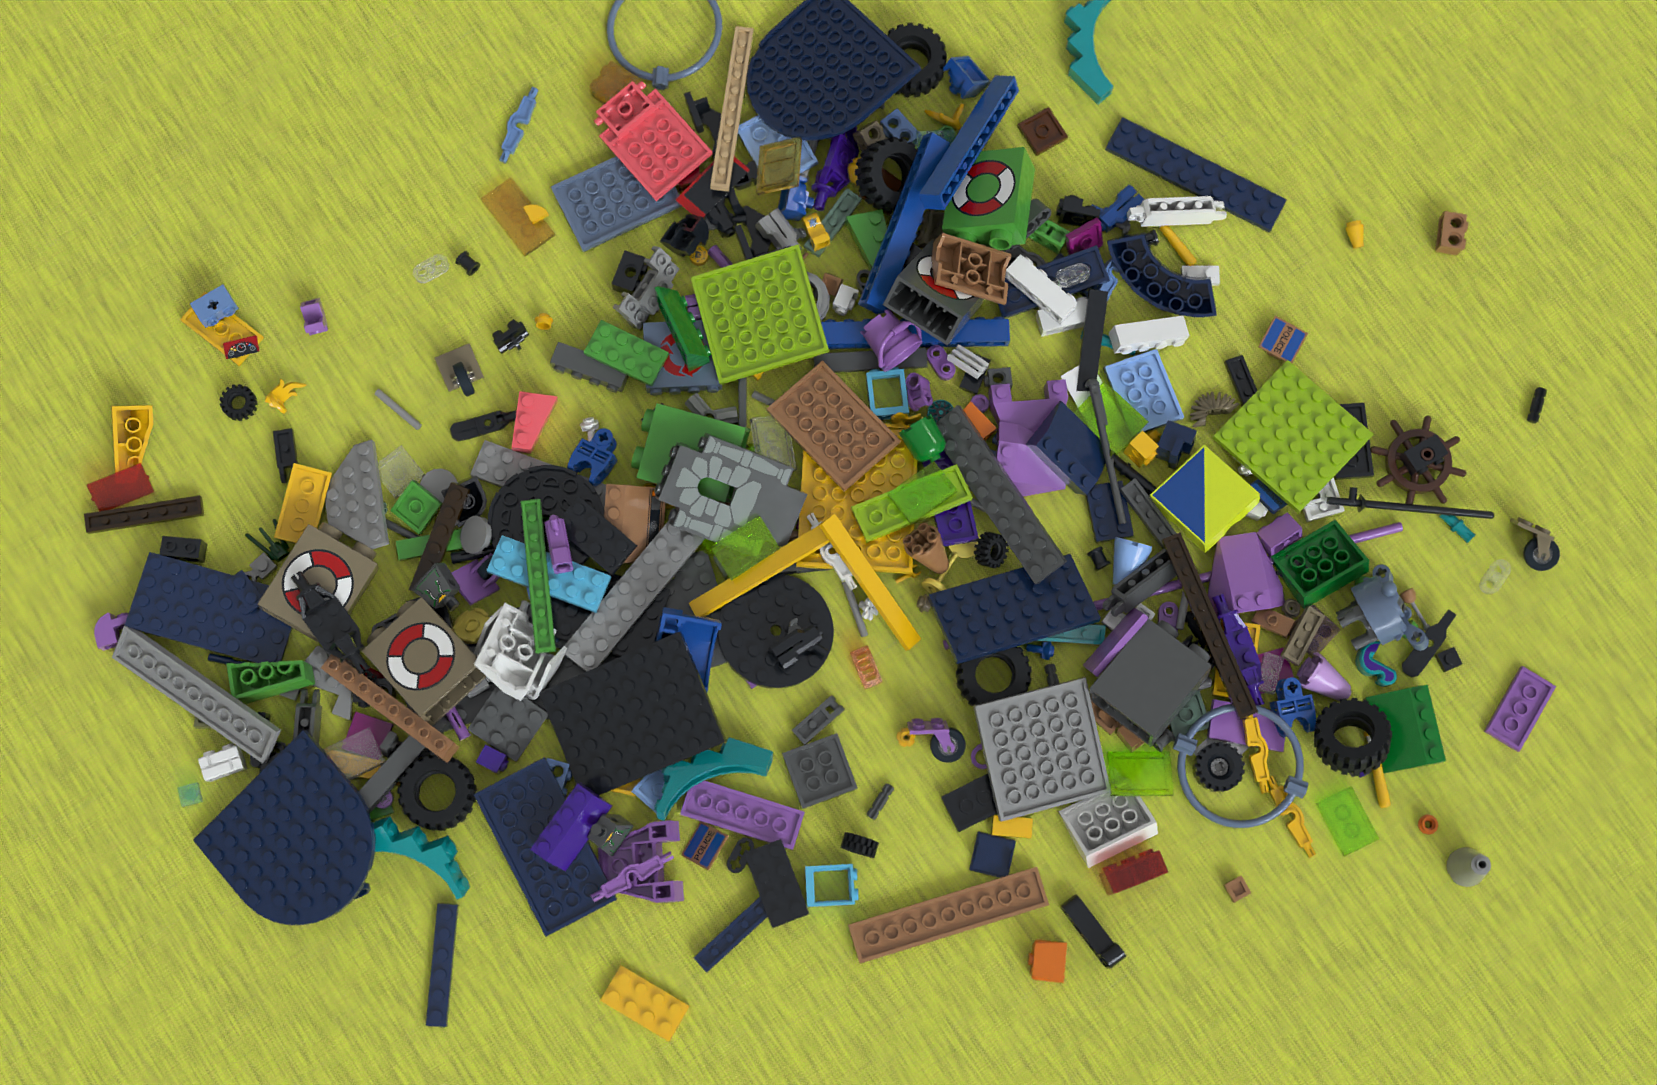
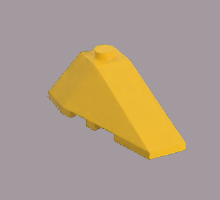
M152 405L111 406L115 482L136 483L153 427Z

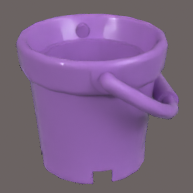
M890 309L884 311L887 315L883 318L880 314L864 326L865 331L860 332L877 356L878 366L884 372L899 365L922 344L921 329L909 321L901 322ZM909 325L916 327L917 335L915 333L912 334L907 329Z

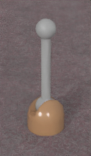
M1410 588L1399 594L1403 602L1412 605L1424 625V631H1427L1430 625L1426 623L1414 602L1416 600L1414 589Z

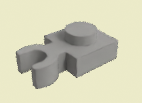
M263 552L249 565L252 570L244 573L247 577L251 576L252 581L257 582L258 577L264 580L278 567Z

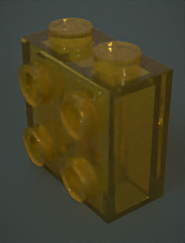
M610 61L608 65L603 66L600 76L592 81L590 85L591 96L605 104L630 82L633 81L637 85L641 79L613 61Z

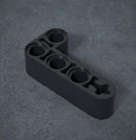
M1075 894L1060 906L1061 910L1107 969H1112L1127 957L1122 948L1111 940L1078 895Z

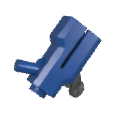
M1131 185L1126 186L1117 194L1116 201L1111 206L1104 209L1095 206L1096 209H1101L1099 220L1101 221L1102 231L1108 233L1114 227H1118L1122 230V236L1129 233L1130 220L1127 218V212L1129 208L1141 205L1144 200L1140 194L1134 197L1137 191Z

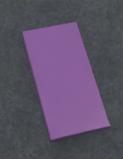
M1136 608L1132 609L1087 659L1083 666L1096 677L1099 676L1149 617Z
M1521 666L1484 732L1516 752H1520L1556 686Z
M1213 699L1211 710L1232 703ZM1235 711L1209 720L1207 738L1246 745L1243 719L1239 720ZM1253 714V717L1258 718L1261 736L1265 739L1268 750L1283 752L1285 738L1279 735L1274 722L1260 714Z

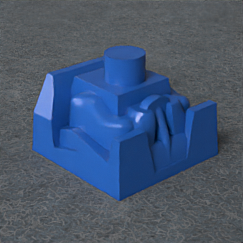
M969 56L951 57L943 68V71H948V75L951 77L949 79L951 83L949 90L955 95L961 93L962 99L977 96L991 83Z
M791 174L783 182L778 209L786 220L791 221L802 219L806 215V208L812 209L814 204V198L808 197L809 192L806 191V185L803 184L807 181V178L796 174Z

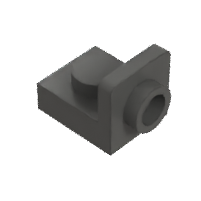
M389 731L380 745L382 755L387 758L402 744L396 733Z

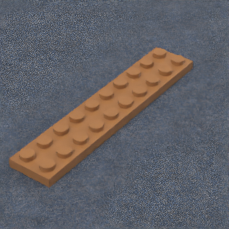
M1034 867L849 924L848 927L859 964L1048 906L1049 902L1038 868Z

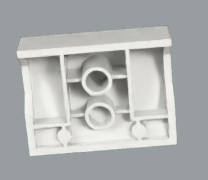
M504 603L474 663L498 688L519 701L529 691L546 653H535L533 624L529 622L526 613Z

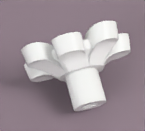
M866 598L865 601H860L859 608L863 610L862 617L871 621L873 614L875 616L878 615V610L869 598Z

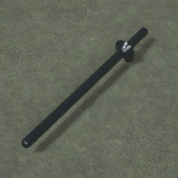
M1350 487L1349 499L1327 497L1326 501L1330 505L1357 507L1358 513L1364 508L1485 519H1493L1495 516L1492 511L1365 500L1361 494L1356 499L1358 488Z

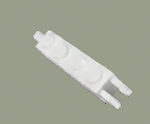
M1211 196L1145 199L1141 205L1129 208L1127 218L1128 220L1139 221L1141 227L1211 224L1212 221L1225 219L1227 214L1225 211H1216L1224 208V202L1213 201Z

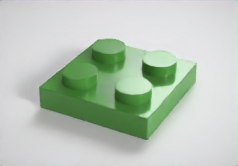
M412 480L390 511L415 532L422 534L443 503L417 481Z

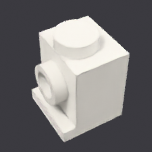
M841 284L833 302V310L837 314L845 316L849 309H853L859 290Z

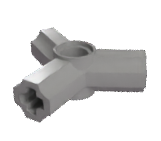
M698 393L692 395L684 403L692 413L702 416H713L714 419L731 424L739 423L736 406L711 410Z

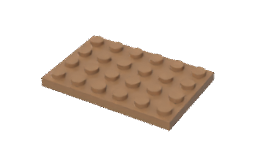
M823 360L766 409L773 419L844 492L900 443V439Z

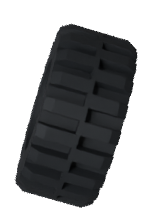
M907 23V26L900 24L897 25L896 30L891 28L888 31L887 36L902 50L914 49L920 51L928 60V65L895 93L896 95L902 93L904 97L908 98L910 95L920 97L921 93H924V95L930 93V89H935L938 86V82L942 80L947 52L945 51L944 42H940L941 37L938 33L933 34V29L930 27L926 29L923 28V24L918 23V26H915L913 23Z
M891 137L867 146V149L862 151L860 154L862 158L857 160L856 165L858 169H855V176H857L858 180L855 181L856 186H859L861 189L859 190L860 195L867 197L865 201L868 204L874 203L872 206L877 210L894 211L918 151V149H915L916 145L914 143H907V139ZM887 157L898 164L902 173V185L897 192L888 188L882 178V165Z
M1020 646L959 663L956 671V684L961 691L963 699L966 698L968 704L974 706L1027 692L1031 684L1032 678L1030 675L1032 669L1028 664V656L1022 653L1024 650ZM989 657L1003 660L1009 666L1012 673L1009 686L998 693L984 690L976 680L975 672L978 664Z
M1343 698L1340 699L1339 703L1334 701L1330 703L1329 708L1325 707L1321 711V715H1318L1314 732L1316 753L1319 758L1322 757V762L1326 766L1330 765L1331 770L1335 772L1337 770L1342 771L1341 774L1343 775L1353 773V776H1359L1361 772L1364 774L1371 773V768L1376 770L1380 767L1381 763H1384L1390 750L1392 738L1390 721L1386 720L1387 716L1383 711L1379 712L1378 706L1375 704L1371 706L1369 701L1364 699L1363 702L1357 701L1358 698H1352V700ZM1354 726L1367 732L1371 741L1361 747H1348L1340 743L1335 738L1334 733L1340 728Z
M436 754L424 755L420 760L417 758L413 761L411 767L408 766L404 770L406 773L404 777L401 776L399 780L401 785L397 790V793L400 795L398 802L403 808L404 815L414 824L428 830L444 831L447 828L456 827L459 822L467 819L468 813L472 812V805L476 803L474 794L477 791V786L474 784L473 774L459 760L452 757L446 763ZM433 774L447 775L452 779L456 788L452 803L440 811L427 809L422 804L419 796L421 785Z

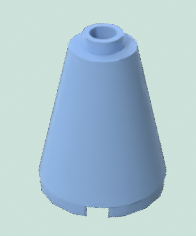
M1116 537L1114 541L1113 584L1116 585L1143 565L1151 553L1152 546Z

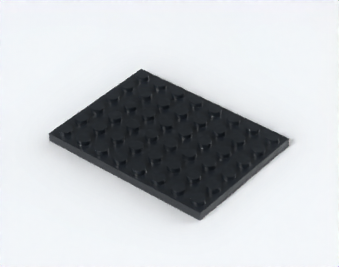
M681 631L540 692V697L568 764H570L569 767L576 784L581 782L597 795L604 794L727 742Z

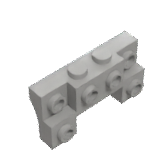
M656 246L651 248L654 251L652 257L644 259V262L652 270H648L632 295L622 292L621 296L624 299L620 305L614 304L613 306L626 319L628 324L639 330L650 314L654 315L659 310L654 287L660 286L671 289L674 285L671 281L680 269L671 261L672 258Z

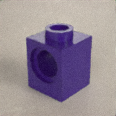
M485 744L476 763L500 774L501 771L504 772L509 761H507L508 756Z

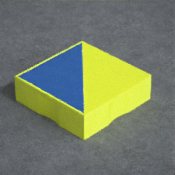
M1205 445L1150 494L1151 500L1163 516L1176 524L1185 536L1204 553L1214 546L1232 525L1244 518L1260 503V493Z

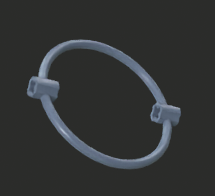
M615 0L611 7L607 20V39L614 57L630 73L652 81L653 88L658 90L668 88L669 81L685 78L701 69L714 55L721 39L722 15L716 0H707L714 13L715 33L712 43L703 57L689 68L669 74V68L664 66H657L653 68V73H648L630 64L622 56L616 45L614 22L616 14L625 0Z
M1232 704L1223 705L1207 712L1190 727L1186 735L1178 733L1174 741L1173 749L1179 751L1177 763L1178 777L1186 798L1201 815L1210 821L1226 827L1250 828L1267 823L1284 812L1296 796L1303 799L1308 789L1309 783L1302 780L1304 772L1303 754L1295 733L1281 717L1256 705L1257 714L1272 720L1287 735L1292 744L1296 760L1295 777L1289 775L1284 784L1283 791L1288 793L1286 798L1275 809L1261 817L1250 820H1232L1220 817L1206 809L1196 799L1187 781L1185 760L1186 754L1192 756L1196 749L1198 740L1193 739L1194 735L1212 718L1235 711Z

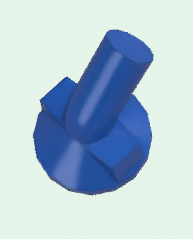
M1051 641L1042 642L1041 646L1028 644L1026 647L1028 652L1040 653V658L1049 660L1054 655V646Z

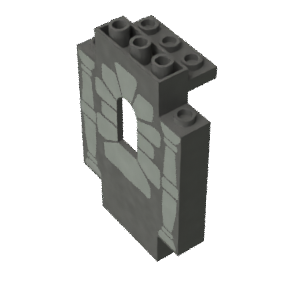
M706 432L698 442L699 450H695L681 442L672 446L669 453L671 458L668 465L665 464L663 467V478L660 483H657L654 493L658 500L675 506V509L670 511L668 517L669 523L673 527L758 558L765 540L781 547L788 543L808 495L801 490L788 486L794 470L793 467ZM708 477L736 487L730 505L701 495L697 488L699 481Z

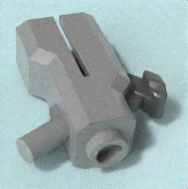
M778 208L763 217L755 225L763 238L770 239L777 251L798 245L797 240L799 237L804 239L807 236L803 228H793Z

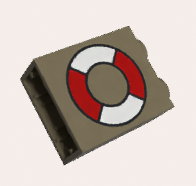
M322 522L318 529L308 524L258 603L262 611L318 643L319 641L302 619L300 604L296 600L300 590L290 578L295 574L300 581L296 573L302 571L310 585L320 583L321 588L338 598L350 615L378 571V564L373 561L377 554L375 551L360 542H356L352 549L339 542L343 533L325 522Z
M421 597L418 601L411 600L402 605L397 612L398 619L389 627H380L373 631L367 639L368 645L362 652L414 711L433 726L487 676L474 665L477 656Z

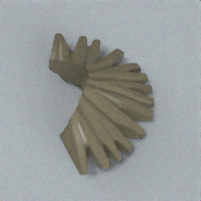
M1207 392V398L1202 394V398L1198 397L1199 401L1195 400L1198 406H1192L1191 408L1197 411L1190 414L1192 416L1190 418L1191 421H1197L1193 428L1205 426L1206 416L1230 414L1239 403L1233 404L1235 399L1232 398L1230 400L1231 396L1227 398V394L1221 399V392L1218 393L1216 400L1214 392H1211L1210 395Z

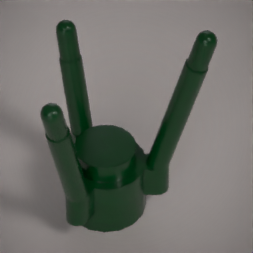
M273 519V524L276 529L278 523L276 519ZM262 527L259 528V531L271 545L269 547L271 551L248 533L245 534L271 560L275 559L279 562L289 555L288 549L290 547L286 541L280 540L281 544L279 541L274 543Z

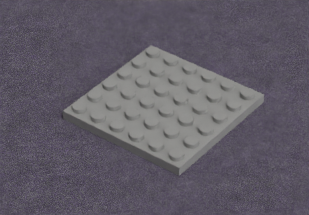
M1085 677L973 706L999 821H1006L1111 792Z

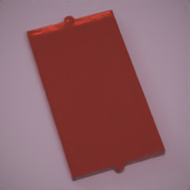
M141 463L87 484L92 496L91 500L95 502L99 511L113 509L154 492L149 481L150 476L146 474Z

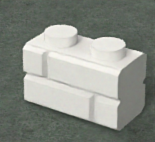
M233 743L223 746L222 750L215 752V750L203 753L204 757L198 758L203 778L207 782L247 769L242 749L237 745L234 746Z

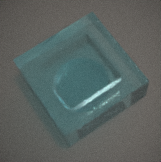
M196 782L177 788L181 807L203 802L199 783Z

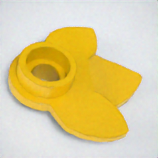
M898 412L891 416L892 424L904 425L913 424L924 418L921 417V413L908 417L907 414Z

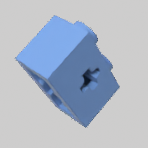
M224 285L217 287L190 303L200 322L206 328L216 325L220 319L233 315L239 309Z

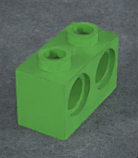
M1047 220L1028 238L1059 254L1066 243L1065 235L1070 233V231Z

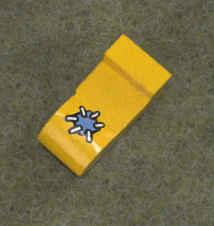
M815 212L803 217L802 222L814 251L829 246L830 237L825 231L823 224H821L818 214Z

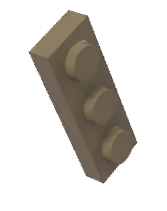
M1306 606L1280 656L1295 666H1299L1325 615L1311 606Z

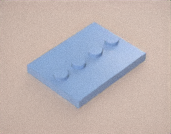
M758 115L739 125L738 135L752 160H755L757 168L769 190L783 183L791 174L798 175L818 164V160L806 140L789 138L775 132Z
M1157 349L1103 368L1130 437L1138 435L1142 430L1147 432L1167 424L1168 420L1176 422L1184 418Z

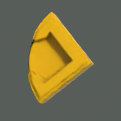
M532 204L523 207L532 224L549 216L548 212L541 206Z

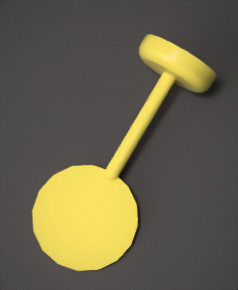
M978 542L948 546L949 550L953 553L948 562V570L940 574L937 580L933 578L924 579L922 582L923 588L930 594L946 590L941 582L957 557L970 558L974 556V551L977 550L974 546L975 544L978 545Z

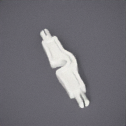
M811 513V516L810 514L807 516L812 525L811 530L822 523L818 522L814 513ZM828 543L821 547L819 551L823 560L833 567L842 582L845 581L850 590L855 589L857 585L852 579L853 575L839 554H830L828 552L833 547L832 544Z

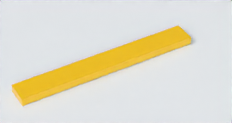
M835 513L831 514L818 526L905 651L910 650L921 640V637Z
M817 526L689 602V605L695 616L705 617L830 543L821 528Z

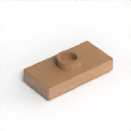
M1271 609L1257 610L1251 621L1252 624H1258L1261 628L1286 639L1296 623L1295 620Z

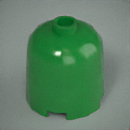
M932 414L913 423L906 430L899 432L900 437L917 461L925 462L930 460L932 463L941 458L939 454L945 449L946 442Z

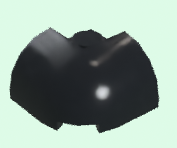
M686 214L685 218L678 223L675 221L672 223L660 242L681 257H685V255L691 256L698 244L706 245L709 237L708 224L703 217Z
M471 476L457 483L470 489L457 523L458 527L464 525L466 520L472 516H481L486 508V495L477 476ZM448 488L441 491L444 498L446 496Z

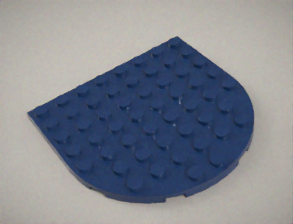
M805 0L769 31L759 43V48L755 55L752 56L748 67L747 91L752 106L759 118L775 132L798 140H822L845 133L859 125L921 71V67L849 0Z
M303 730L193 839L249 908L268 920L285 925L317 923L336 915L346 908L363 888L368 872L372 868L375 855L374 824L371 823L366 802L355 786L307 730Z

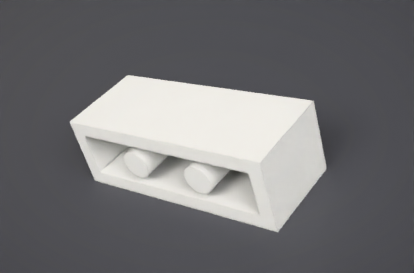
M1086 297L1076 299L1077 305L1075 310L1061 325L1043 309L1039 308L1035 317L1041 337L1084 327L1087 306Z

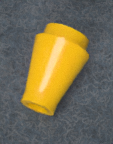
M1361 220L1346 223L1347 228L1345 230L1353 249L1364 247V224L1361 223Z

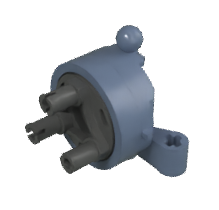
M1377 565L1373 569V577H1366L1363 579V582L1352 587L1351 590L1355 601L1351 602V605L1336 612L1337 619L1342 628L1357 620L1362 621L1366 627V633L1351 640L1355 650L1377 640L1382 645L1395 639L1399 641L1404 634L1415 650H1424L1429 645L1425 632L1409 623L1408 620L1411 618L1412 611L1405 605L1398 594L1397 586L1393 582V574L1386 565Z

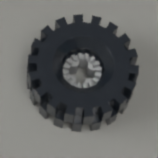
M1214 742L1203 747L1194 758L1195 764L1193 769H1195L1194 776L1198 778L1197 782L1204 785V789H1210L1211 792H1224L1236 787L1238 782H1241L1243 779L1242 775L1245 774L1243 769L1245 761L1242 762V754H1238V749L1236 747L1232 748L1229 743ZM1221 763L1223 771L1216 772L1214 764Z

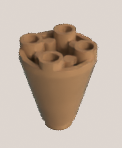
M921 523L917 529L913 530L903 539L904 549L910 557L937 574H943L948 570L949 561L941 535L936 527L927 523Z

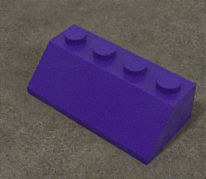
M581 782L577 783L530 850L545 861L566 871L588 841L591 827L598 822L603 814H607L613 805Z

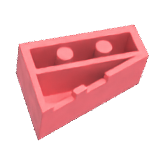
M519 391L512 440L513 451L527 454L532 453L558 402V396Z

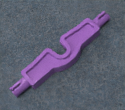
M669 851L661 857L656 855L641 864H631L625 867L618 877L603 884L601 890L591 895L592 898L599 895L593 901L596 902L605 896L609 898L616 893L631 888L630 873H635L639 881L645 880L656 871L664 867L663 864L674 859L673 855L670 856L672 853Z

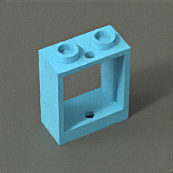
M894 367L887 372L880 371V369H873L867 372L866 386L869 409L880 420L891 419V416L898 412L909 415L904 369ZM899 377L902 406L875 409L872 380Z
M853 864L805 866L807 907L855 905V900H859L858 888H854V880H857V868H853ZM848 870L849 900L815 901L813 872Z

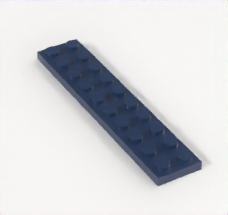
M1123 117L1105 149L1197 197L1211 196L1213 201L1224 202L1223 210L1269 233L1287 199Z

